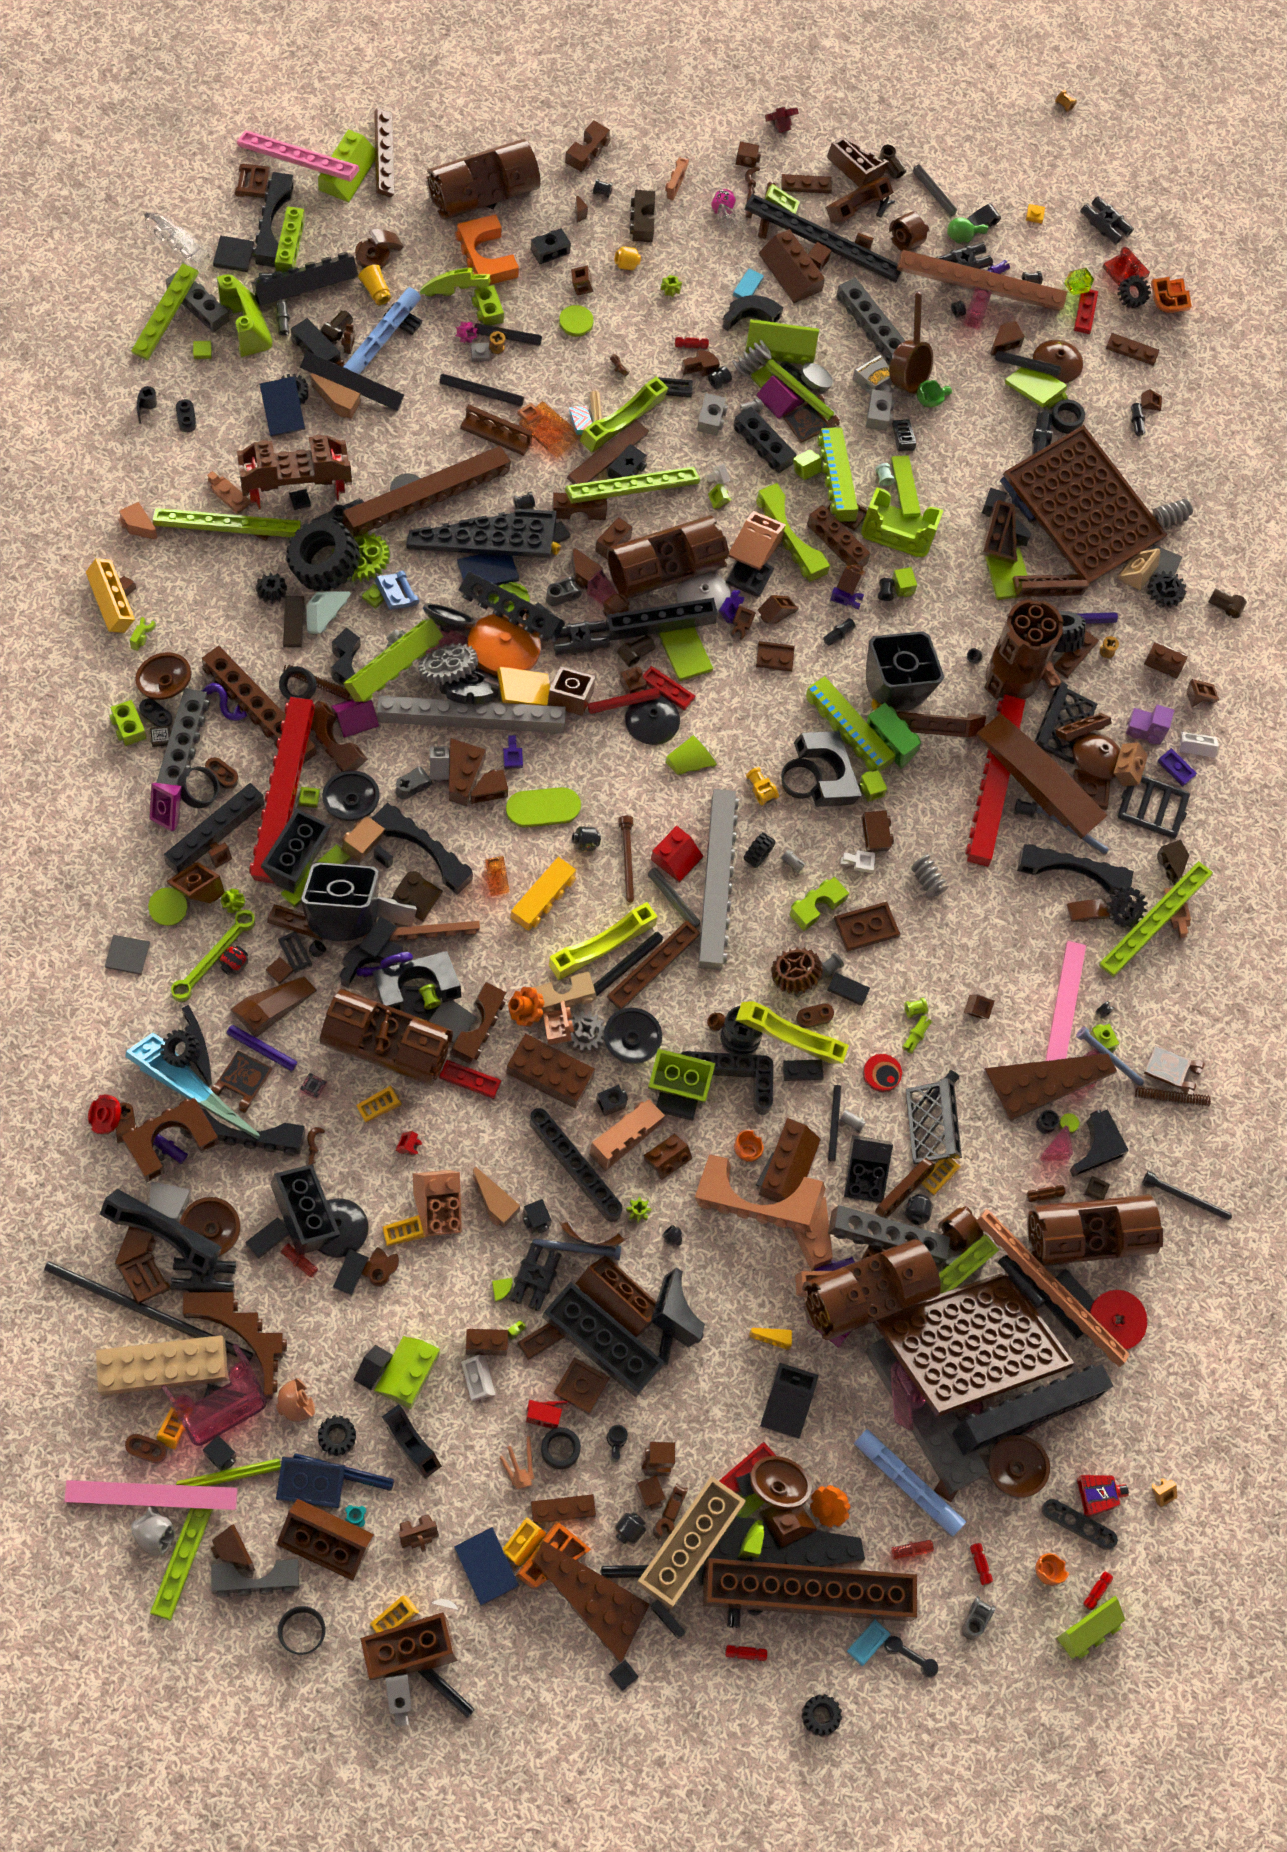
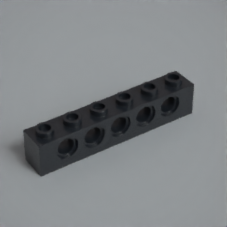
M468 571L458 589L463 594L462 598L469 602H472V600L477 601L479 607L485 610L488 608L492 609V613L500 618L504 615L509 618L508 622L515 626H518V624L523 625L525 631L531 634L534 632L540 634L538 637L546 642L549 639L556 642L565 625L561 618ZM484 589L482 595L477 596L478 591ZM499 597L498 602L493 604V599ZM514 605V609L508 612V607ZM529 612V617L523 620L524 614ZM545 620L544 626L538 628L539 623Z

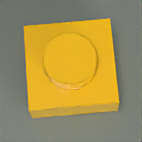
M1029 204L1026 221L1042 224L1045 207Z

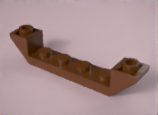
M896 711L898 718L907 723L912 733L972 737L976 736L975 734L985 727L986 715L968 713L967 717Z

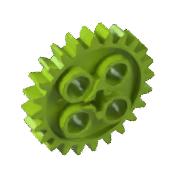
M369 532L353 537L359 546L360 559L357 560L359 562L358 567L354 569L355 573L351 577L352 582L356 578L360 582H362L363 578L369 581L370 576L376 578L375 574H382L381 569H387L386 564H389L390 551L386 541L382 540L381 536L376 537L375 533L369 535Z

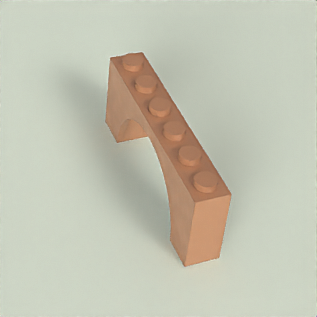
M709 1154L695 1195L697 1204L701 1208L707 1210L713 1208L723 1214L733 1213L743 1219L750 1217L760 1223L766 1224L770 1222L780 1228L791 1227L800 1233H805L806 1231L812 1233L826 1190L823 1181L804 1177L798 1189L785 1200L770 1205L753 1204L743 1200L732 1190L729 1181L731 1165L728 1158Z

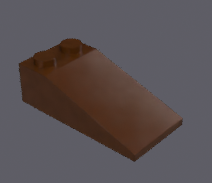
M444 1612L360 1638L369 1680L437 1668L458 1661L449 1622Z

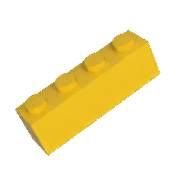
M95 559L85 573L109 632L125 633L135 618L112 560Z
M557 857L511 910L510 918L527 931L532 927H537L541 921L540 917L544 913L548 914L552 909V903L562 898L565 893L564 889L574 884L576 881V869L560 857Z

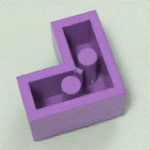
M1156 705L1151 713L1134 708L1129 718L1126 734L1134 739H1144L1151 744L1161 745L1170 729L1174 709Z

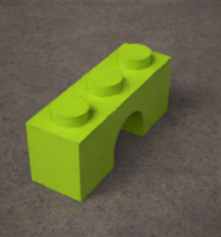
M835 876L830 880L826 879L817 890L812 889L805 895L806 898L801 901H795L791 905L789 915L805 931L819 920L820 913L815 907L816 904L824 903L833 911L847 900L849 892Z

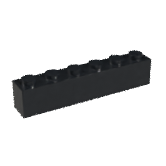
M342 252L338 254V257L332 259L331 257H325L318 263L308 262L301 268L291 267L288 269V272L282 273L279 271L272 273L271 277H258L254 282H251L258 304L262 306L358 277V271L354 256L350 253Z
M714 598L607 615L606 630L610 641L716 624L718 612Z
M251 783L246 785L164 853L165 863L176 874L194 864L211 849L209 845L214 842L219 843L264 805L263 794Z

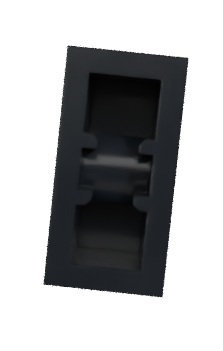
M629 444L609 466L608 477L614 479L634 476L639 471L643 472L647 466V455L632 444Z

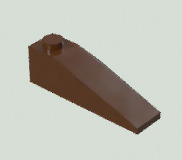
M303 976L248 996L230 1010L254 1037H258L315 993L317 989Z

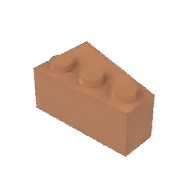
M826 1196L822 1199L812 1233L807 1231L800 1233L792 1228L811 1271L814 1268L830 1264L833 1258L831 1238L828 1233L829 1220Z

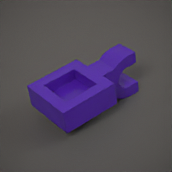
M834 587L830 601L845 606L851 605L859 610L861 603L855 600L862 601L864 594L855 593L852 596L850 593Z
M508 735V748H503L504 769L523 768L522 748H516V735Z

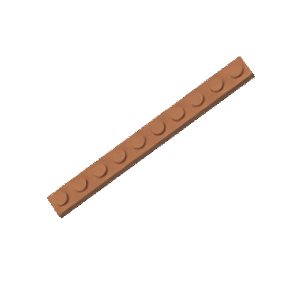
M988 1209L984 1210L976 1220L980 1228L987 1232L994 1242L1007 1252L1009 1258L1015 1261L1022 1268L1023 1272L1029 1275L1036 1282L1037 1286L1050 1296L1053 1303L1058 1304L1066 1316L1072 1319L1079 1326L1080 1330L1087 1334L1094 1344L1107 1354L1111 1362L1115 1363L1119 1368L1125 1364L1130 1354Z

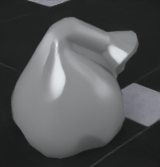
M150 1506L146 1514L131 1525V1531L136 1542L150 1555L160 1556L165 1554L175 1538V1529L171 1521L158 1513V1509L154 1506Z

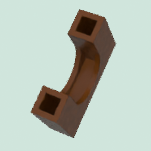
M195 1097L183 1100L174 1109H166L157 1118L146 1120L142 1126L131 1128L122 1136L125 1146L146 1183L165 1173L160 1160L153 1150L154 1140L161 1131L171 1127L186 1130L201 1153L219 1144L218 1136Z

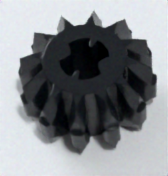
M270 572L269 576L263 574L262 579L258 578L256 591L259 599L263 598L265 603L270 600L273 604L274 600L280 602L281 597L285 598L287 585L285 584L284 577L280 578L278 573L273 576Z

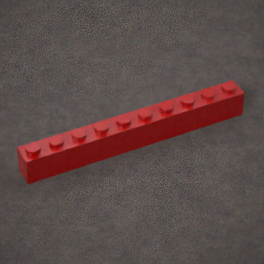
M1004 695L1002 701H998L996 711L1020 729L1026 700ZM988 749L986 758L989 759L988 764L985 763L982 774H985V779H981L979 790H982V793L978 795L975 806L979 807L978 811H974L972 822H975L974 828L971 827L968 837L971 838V844H967L965 854L968 855L967 862L989 867L992 861L1010 772Z
M290 697L289 703L285 705L286 718L281 723L282 736L277 741L278 754L274 756V772L269 777V784L271 786L265 795L266 808L261 813V820L263 822L262 826L258 828L257 837L259 840L253 850V855L255 856L254 863H251L249 873L254 881L275 884L261 868V864L292 816L315 711L313 700Z

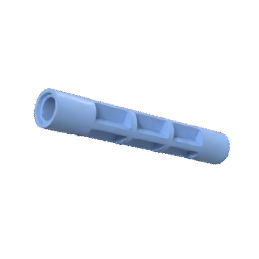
M408 287L343 366L344 368L360 375L365 366L369 364L410 311L421 300L420 294L415 289Z
M868 1429L854 1442V1445L952 1537L966 1523L952 1507Z

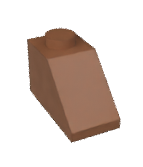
M139 502L119 510L120 518L118 521L123 529H127L129 534L157 539L156 528Z

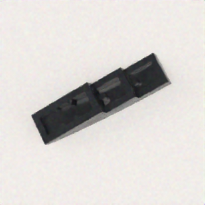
M187 1005L182 1008L183 1016L189 1026L185 1027V1031L196 1037V1040L199 1041L197 1046L200 1047V1050H196L199 1056H194L196 1060L194 1063L210 1086L212 1085L211 1065L205 1039L190 1006Z

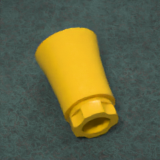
M370 265L364 268L359 273L358 278L366 287L372 299L379 306L388 303L391 300V294L382 276L380 266Z

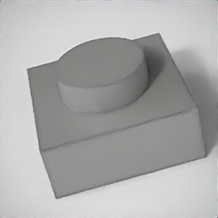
M488 343L471 344L472 362L490 361Z

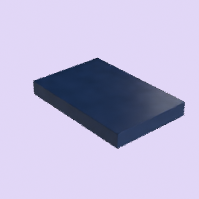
M295 377L259 383L270 436L306 430Z
M478 554L457 559L462 580L465 579L468 571L497 586L519 581V575L512 556Z
M283 1456L276 1500L296 1502L297 1499H300L311 1505L340 1508L346 1465Z
M493 1527L454 1546L481 1606L520 1586Z

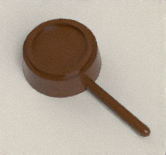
M920 292L915 294L913 340H907L896 348L889 367L890 379L894 386L911 394L917 393L918 386L929 379L933 367L932 347L929 343L920 341L922 294Z

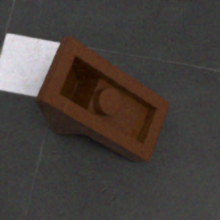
M1195 679L1190 680L1187 695L1192 707L1202 701L1210 703L1219 701L1214 684Z

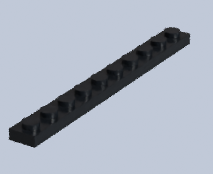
M752 194L745 205L744 210L785 230L790 229L792 233L816 244L818 242L832 250L831 252L895 283L902 271L897 270L898 263L761 197Z

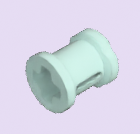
M888 463L879 464L875 469L880 479L879 485L882 487L889 486L895 481L891 475V467Z

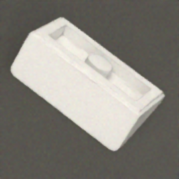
M1181 732L1180 752L1216 757L1219 748L1216 737Z
M477 1355L461 1362L471 1401L496 1395L485 1356Z

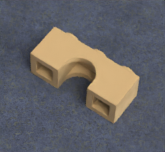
M590 972L571 976L572 988L565 994L557 993L552 982L533 987L536 988L537 993L543 996L545 1003L541 1008L543 1013L562 1009L561 1001H565L566 1008L570 1007L572 1009L575 1005L581 1003L590 1004L593 1000L597 999Z

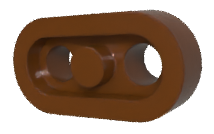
M217 757L206 761L205 767L216 775L222 787L231 789L237 786L239 778L233 768ZM217 767L218 770L213 771L212 768ZM231 778L232 781L227 782L226 779Z
M826 1003L799 1010L796 1016L797 1024L802 1028H811L829 1023L834 1017V1009ZM822 1010H826L828 1014H823ZM808 1015L810 1018L805 1019L803 1016Z
M132 1434L125 1441L126 1451L131 1456L151 1463H160L166 1458L167 1449L158 1440L140 1434ZM134 1443H140L138 1449L132 1448ZM154 1450H160V1454L158 1456L152 1455V1452Z

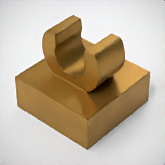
M1162 1478L1160 1479L1161 1486L1157 1487L1155 1484H1152L1156 1503L1160 1507L1178 1498L1176 1484L1172 1480L1167 1482Z

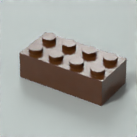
M526 1033L506 1069V1074L575 1109L595 1073V1068Z

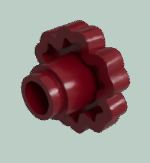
M785 107L777 108L776 112L766 114L765 120L766 122L774 120L779 133L792 130L791 116L799 114L798 107L790 109Z

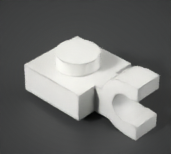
M725 464L713 467V473L706 475L708 482L715 480L718 484H723L730 481Z
M857 850L855 855L844 852L840 865H854L855 871L873 873L875 853Z

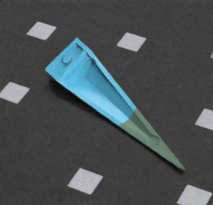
M150 1034L126 1051L125 1057L138 1065L142 1072L188 1099L195 1097L198 1104L254 1138L259 1139V1133L213 1093L190 1067L178 1068L163 1060L162 1057L164 1055H161L160 1051L164 1049L160 1048L161 1044L164 1045L165 1042L156 1034Z

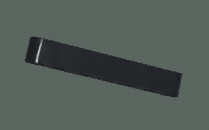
M542 1108L534 1109L530 1115L531 1128L603 1217L610 1222L617 1221L623 1209L621 1202L547 1111ZM542 1117L544 1121L538 1123L534 1118ZM554 1132L556 1136L550 1138L546 1135V1133ZM566 1147L568 1152L562 1153L558 1148ZM578 1162L581 1166L574 1168L571 1166V1163ZM590 1177L593 1182L585 1183L583 1178ZM598 1192H602L605 1194L606 1197L600 1199L597 1198L595 1194ZM611 1207L616 1208L618 1213L611 1214L608 1209Z

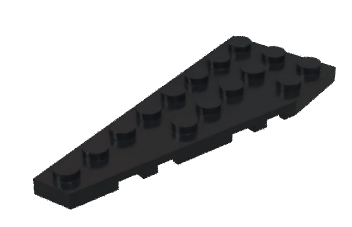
M517 509L514 513L509 514L502 512L498 513V516L475 517L460 520L459 523L451 525L444 523L441 527L431 528L428 526L413 529L408 532L406 547L407 549L551 558L557 511Z
M736 1516L706 1559V1561L711 1558L825 1567L865 1560L861 1538L818 1530L780 1547L763 1521L764 1537L759 1557L738 1558L743 1540L757 1520ZM704 1564L697 1572L699 1586H703Z

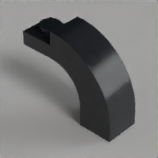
M749 295L740 297L730 303L729 312L723 317L722 328L729 331L737 322L747 317L776 323L782 317L784 307L764 296Z
M388 941L378 956L373 958L359 949L360 944L356 945L343 958V966L345 967L339 975L341 985L348 988L358 968L369 963L381 964V961L385 958L403 952V947ZM398 962L390 964L388 967L397 965Z
M399 1404L382 1416L390 1435L424 1479L442 1467L435 1453L416 1432Z

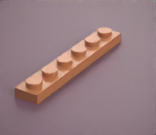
M479 921L399 927L389 941H399V938L406 937L407 940H416L418 936L425 935L428 939L437 938V934H445V937L457 936L459 932H464V935H474L476 931L480 930Z

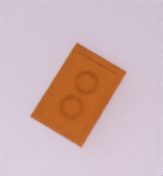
M543 401L519 422V426L533 431L532 437L557 458L581 437V435H576L572 425Z

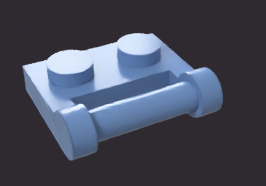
M404 571L377 576L375 579V583L389 610L412 607L420 602L418 596L414 595ZM397 582H400V583H401V585H402V587H403V589H404V591H405V593H406V595H407V597H408L407 599H405V597H404V595H403V593H402V591H401L399 585L397 584Z

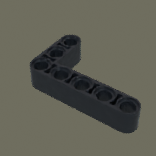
M683 1051L680 1053L716 1063L713 1071L715 1076L754 1078L753 1107L755 1112L765 1115L771 1110L773 1104L774 1064L769 1056ZM726 1062L729 1067H722L720 1063ZM745 1063L749 1068H742L740 1064ZM765 1064L768 1069H761L759 1065ZM759 1083H766L768 1087L762 1088ZM759 1101H765L768 1106H761Z

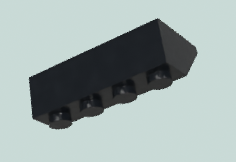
M296 808L261 864V868L276 886L294 894L326 842L331 825Z
M312 1164L274 1174L270 1186L297 1255L316 1251L340 1236Z

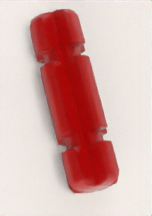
M676 337L675 347L682 348V346H685V348L701 347V349H708L709 340L707 338L699 340V338L685 337L683 339V337Z
M972 1544L970 1550L972 1555L974 1554L975 1556L973 1559L977 1572L981 1575L979 1577L981 1584H990L993 1582L991 1573L988 1572L990 1569L985 1554L982 1553L984 1551L982 1544Z
M1105 1571L1101 1574L1100 1580L1096 1582L1089 1596L1085 1599L1083 1605L1089 1610H1093L1096 1607L1097 1601L1101 1599L1108 1588L1107 1585L1112 1582L1113 1576Z
M727 1645L725 1650L726 1657L734 1658L737 1656L738 1659H757V1661H766L768 1654L767 1649L759 1648L756 1650L754 1647L745 1646L737 1648L736 1645Z

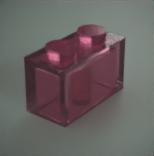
M975 288L963 325L980 330L992 292Z

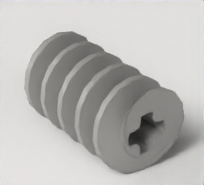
M760 340V346L754 343L755 350L749 347V354L744 351V358L737 356L739 362L732 360L736 369L744 376H749V371L754 372L755 367H760V363L765 364L766 359H771V353L762 340Z
M1186 498L1153 509V516L1162 528H1164V525L1169 527L1170 524L1175 525L1183 520L1188 521L1189 515L1191 516L1193 513L1192 505Z
M927 854L919 858L912 865L911 870L916 872L915 876L919 879L918 882L923 885L922 888L926 891L927 897H935L945 892L949 886H942L946 881L945 879L939 880L942 874H935L938 867H931L935 862L933 860L928 862L927 860L930 859L931 855Z

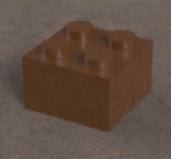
M560 666L549 689L547 706L566 707V712L583 716L594 693L596 676Z

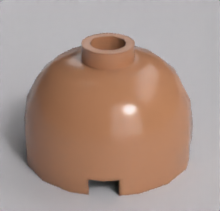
M299 1378L282 1386L279 1390L278 1403L276 1404L278 1413L293 1422L307 1420L315 1414L313 1400L311 1396L308 1400L304 1392L307 1387Z

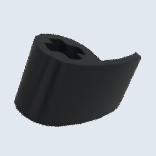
M990 203L974 212L967 219L974 226L987 223L991 227L1001 220V216Z
M151 386L141 388L138 394L137 415L140 424L141 407L153 409L157 405L156 392Z

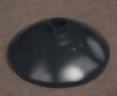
M425 603L423 606L425 614L429 619L432 618L436 625L440 626L441 631L450 633L451 630L464 631L476 626L477 621L474 618L458 610L432 603Z
M660 696L658 699L629 705L625 714V724L628 732L639 742L658 745L671 740L676 735L680 726V715L676 706L670 700Z
M351 770L338 773L330 778L324 786L322 799L326 810L335 818L344 821H356L365 818L376 809L380 799V792L377 783L371 776L360 771Z
M624 1008L615 1012L608 1019L604 1029V1042L608 1051L618 1060L629 1064H639L653 1058L658 1048L660 1049L662 1029L657 1019L649 1012L640 1008ZM633 1038L635 1042L631 1043L628 1039Z
M334 1198L327 1200L335 1222L340 1221L342 1223L337 1227L340 1236L318 1249V1251L329 1257L340 1258L346 1257L349 1250L356 1252L362 1247L368 1235L369 1225L367 1216L359 1205L348 1199Z

